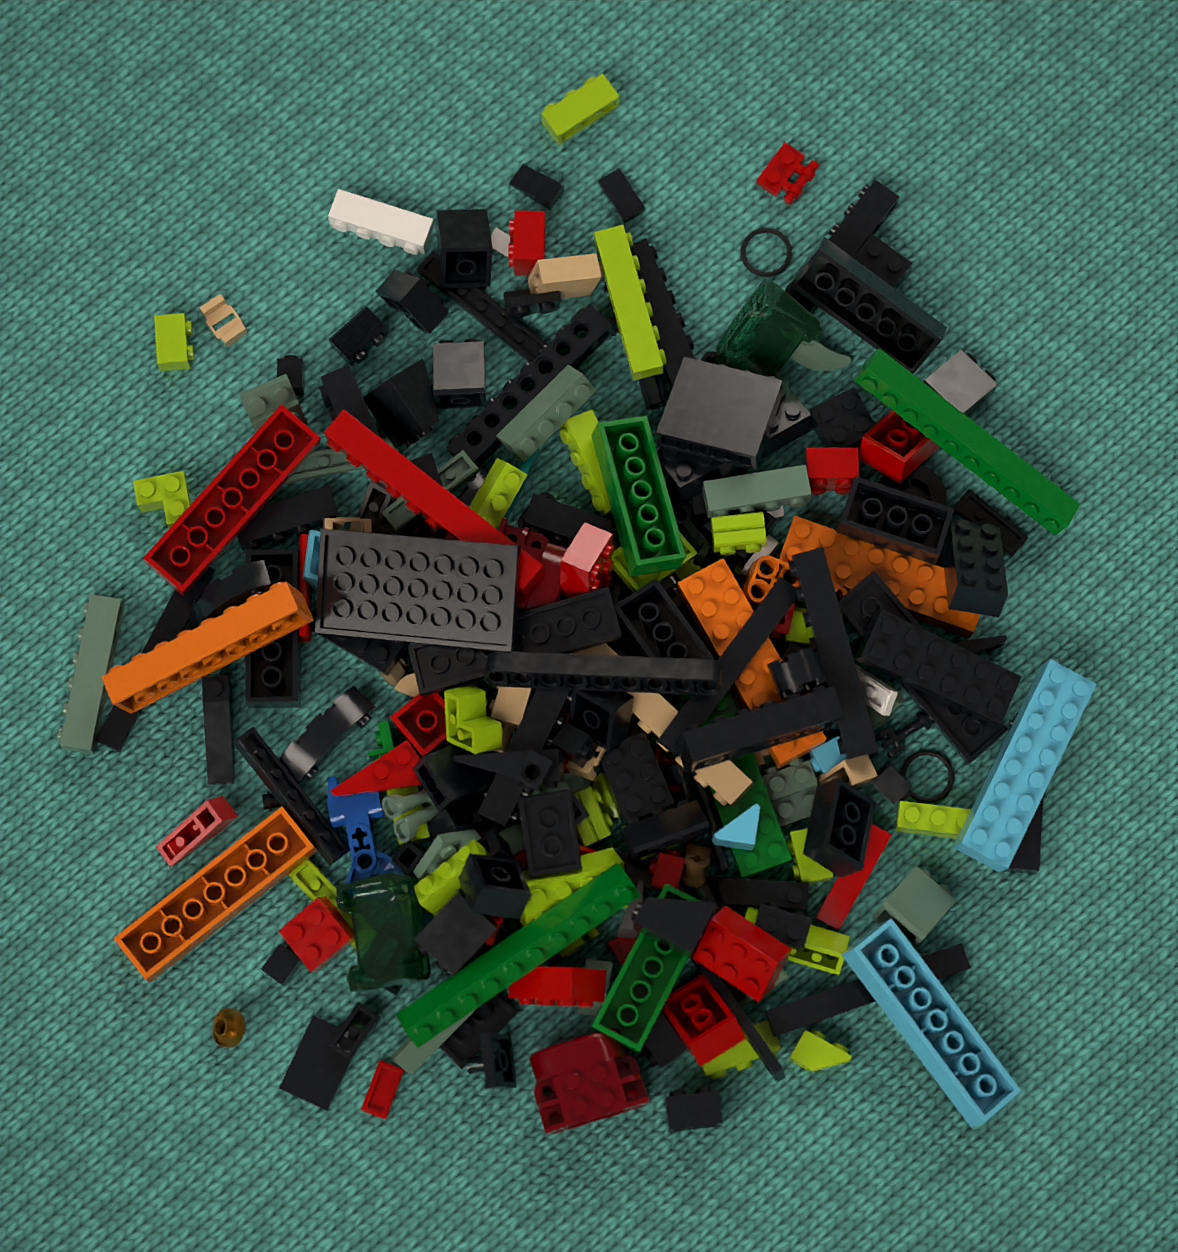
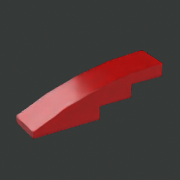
M871 824L863 870L842 878L838 876L816 916L817 919L837 930L840 929L892 834Z

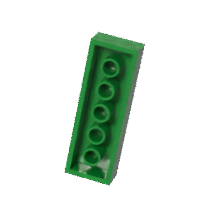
M647 416L598 423L591 436L629 577L679 569L686 555Z
M666 883L658 899L699 901ZM640 933L592 1025V1030L603 1032L630 1050L640 1054L688 958ZM609 1029H620L622 1032V1036Z

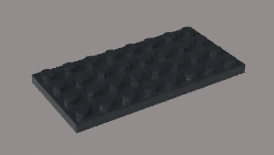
M321 529L315 633L508 652L515 651L521 545Z

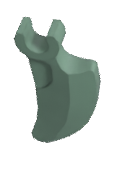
M793 317L789 319L794 325L792 330L788 331L784 327L781 328L786 338L793 339V344L786 350V353L802 366L813 370L830 371L846 367L850 364L851 358L847 354L834 351L815 340L801 328L797 319Z

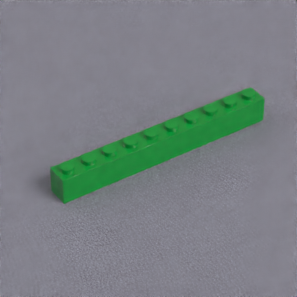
M880 348L866 359L854 379L866 391L878 398L884 405L900 415L906 422L918 429L924 436L931 439L946 453L953 456L967 469L975 473L986 484L997 490L1007 500L1015 504L1053 535H1057L1070 525L1080 505L1076 500Z
M616 863L396 1014L398 1020L417 1048L421 1047L641 895L625 871Z

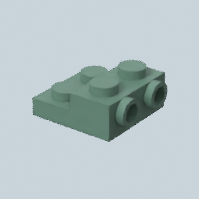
M287 374L239 393L255 432L258 431L281 404L305 425L308 424Z
M798 758L788 763V768L779 770L776 766L763 771L764 776H762L780 828L808 819L811 816L818 782L810 760L803 762L802 758Z
M475 829L437 835L413 872L419 879L425 878L473 839L478 841L481 838Z

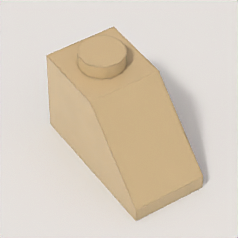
M868 754L846 759L816 779L818 785L840 778L857 789L878 775Z

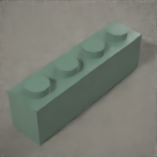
M567 365L496 436L511 454L525 462L596 390L584 374Z
M806 465L703 481L702 487L708 518L736 513H755V510L760 509L775 511L780 509L781 506L790 504L791 507H800L809 502L811 497Z

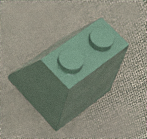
M915 866L871 918L878 924L892 918L915 949L955 903L956 899L953 898V894L948 888L939 886L934 882L932 875L928 871Z

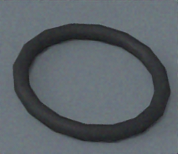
M760 228L752 231L745 237L741 245V259L744 266L751 273L760 277H772L780 274L788 267L792 259V247L788 238L782 232L773 228ZM761 233H771L778 236L785 243L787 257L781 267L771 272H762L749 264L746 258V247L754 236Z
M931 750L918 751L910 755L903 763L901 773L906 777L908 766L914 759L920 756L929 755L941 760L945 764L949 775L948 784L944 791L930 798L917 796L912 791L910 797L919 802H937L945 798L952 789L954 782L953 768L948 759L938 752Z

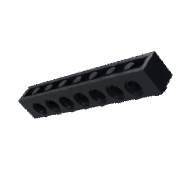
M590 304L585 309L581 308L573 317V321L567 327L563 326L556 333V338L550 344H545L539 350L538 356L532 362H527L521 368L520 374L514 380H509L504 385L502 392L496 398H491L486 403L485 409L478 416H473L461 433L455 434L450 439L447 449L451 456L454 457L464 450L479 468L502 445L496 435L567 365L577 370L614 332L612 324ZM582 330L588 331L585 337H576L578 332ZM563 348L571 349L569 354L565 356L559 355V352ZM545 366L553 367L551 372L547 374L541 373L542 368ZM527 384L535 385L531 391L526 392L523 390ZM509 402H517L515 408L510 410L505 408ZM491 420H499V424L496 427L491 428L487 426ZM473 438H482L478 445H470V441Z

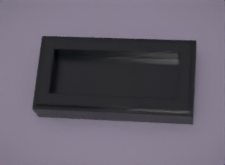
M620 168L598 180L599 186L624 224L646 211L645 206Z

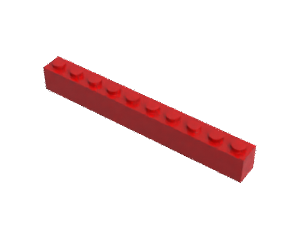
M343 409L324 431L328 440L326 444L336 453L340 450L347 455L346 460L355 468L359 466L367 471L365 475L376 484L380 481L387 486L385 490L395 499L401 497L407 502L405 506L412 513L417 515L420 512L426 517L425 522L436 531L440 528L444 531L446 539L516 545L346 410ZM521 548L518 592L520 591L526 596L543 576L545 569L541 563Z

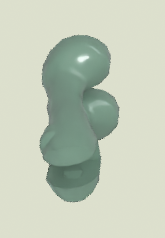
M425 789L405 797L395 794L388 795L382 800V808L385 814L392 819L425 802L429 805L395 822V834L402 842L412 840L420 825L439 814Z

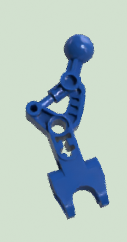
M335 776L328 777L327 805L333 828L346 825L352 857L351 868L343 890L344 895L353 901L360 900L361 898L377 900V904L394 906L396 909L404 911L416 924L415 930L417 934L432 918L433 914L431 912L427 913L415 901L413 894L414 886L407 874L392 861L390 856L377 850L372 820L385 817L381 793L366 792L359 793L353 797H333L330 790L340 783ZM360 831L367 834L363 838L364 846L370 848V850L363 849L362 843L356 839V837L360 836ZM364 856H371L372 865L367 869H362L360 866L361 859ZM382 874L393 883L395 890L379 888L378 891L366 888L374 876Z

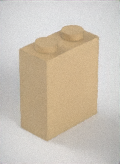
M597 254L537 260L528 277L530 293L539 294L559 291L561 299L590 296L603 276V266L601 262H598Z

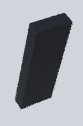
M970 489L953 507L954 512L964 520L1000 527L1002 549L1010 558L1028 540L1025 534Z

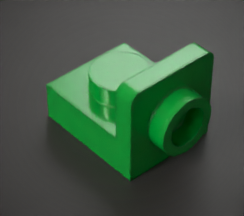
M388 721L378 723L379 731H375L378 747L383 746V748L368 752L371 761L379 759L395 748L391 726Z

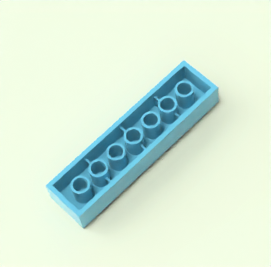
M1051 659L1041 665L953 848L998 872L1009 868L1094 691L1096 683Z
M892 918L878 924L842 954L843 958L970 1127L985 1123L1021 1092L1020 1088Z

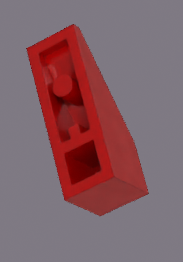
M224 796L206 800L155 847L168 865L173 867L220 833L238 816Z

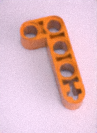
M768 555L752 562L742 587V591L751 606L760 604L780 577L783 578L784 573H788L792 577L787 562ZM761 563L768 566V575L760 571ZM797 576L792 577L791 584L794 587L799 586ZM833 582L837 600L839 601L848 591L845 587ZM752 586L760 591L759 599L751 594Z

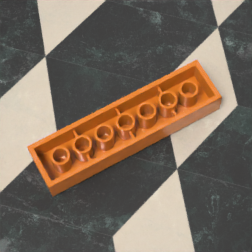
M794 516L779 557L780 560L788 563L793 561L791 555L823 547L832 582L845 587L848 592L869 573L875 571L916 620L967 638L972 637L980 614L948 609L943 567L836 533L837 530Z
M724 558L679 581L676 588L716 660L719 659L754 612ZM769 637L731 686L744 709L750 708L751 711L761 709L760 705L775 700L776 704L785 701V699L781 700L780 695H778L767 664L780 659L782 661ZM819 732L768 748L767 750L779 769L824 744L826 737L823 732Z
M279 582L272 585L269 591L263 594L250 596L246 603L225 609L223 614L217 618H208L202 621L199 627L180 632L176 639L170 642H161L154 647V650L132 657L131 662L112 667L101 678L112 704L132 714L314 621L303 594L289 583Z
M281 806L113 939L144 979L151 983L292 872L303 861L315 854L317 850Z

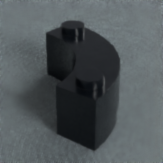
M264 560L237 567L232 570V575L222 580L216 578L203 589L204 594L198 601L194 600L188 615L190 630L199 627L200 623L208 618H217L229 607L240 606L246 603V600L252 595L263 594L269 591L271 582Z
M352 686L332 702L333 705L323 714L319 713L305 727L307 731L296 741L294 740L279 758L298 784L306 779L311 781L319 773L318 767L327 756L358 727L363 729L371 721L372 717L370 714L376 706L355 686Z

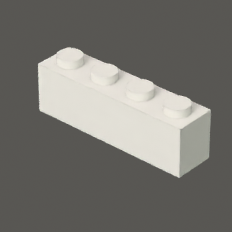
M340 189L336 193L328 215L330 225L338 231L346 232L349 230L355 232L357 236L369 240L374 238L380 240V243L385 246L394 247L396 245L402 247L404 251L415 255L418 253L425 255L434 230L432 218Z

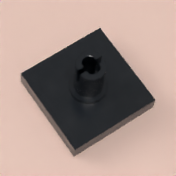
M499 1033L480 1034L482 1056L466 1058V1064H478L466 1067L469 1074L484 1072L486 1088H517L511 1035Z

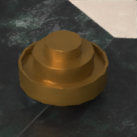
M224 1008L219 1011L214 1019L212 1028L216 1044L226 1048L237 1046L241 1042L246 1030L242 1013L237 1009Z

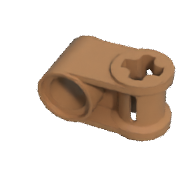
M686 843L682 882L685 885L701 887L705 884L712 847Z

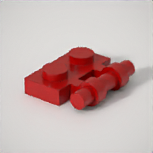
M784 142L757 178L756 184L775 197L783 190L787 193L783 201L791 205L795 198L798 199L803 193L802 189L808 181L811 182L815 177V171L818 169L819 164L811 160L807 166L801 165L805 155ZM796 173L799 175L794 184L788 182L792 175Z

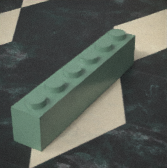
M90 594L89 602L86 601L84 604L83 616L86 617L84 626H80L78 632V641L81 642L79 651H75L73 657V666L76 667L74 676L69 678V702L65 701L63 706L64 727L60 726L57 737L60 746L64 750L95 755L96 738L100 731L107 690L101 677L106 675L113 666L125 606L121 599Z

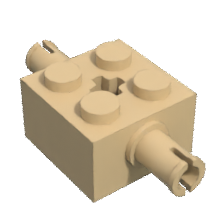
M496 687L498 694L496 700L492 699L490 703L489 714L491 715L490 718L501 722L503 736L502 748L494 749V751L499 753L507 752L512 734L516 733L537 688Z

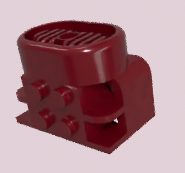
M502 518L498 530L516 545H521V548L541 563L545 569L543 576L526 596L520 591L518 592L517 613L560 601L562 593L560 585V560L568 548L549 543L544 535L532 532L528 527L522 529L508 525L507 519Z
M609 1029L622 1036V1032L620 1029ZM599 1031L544 1048L531 1054L529 1058L536 1080L534 1096L546 1136L649 1105V1098L646 1094L636 1060L628 1054L626 1046L603 1032Z

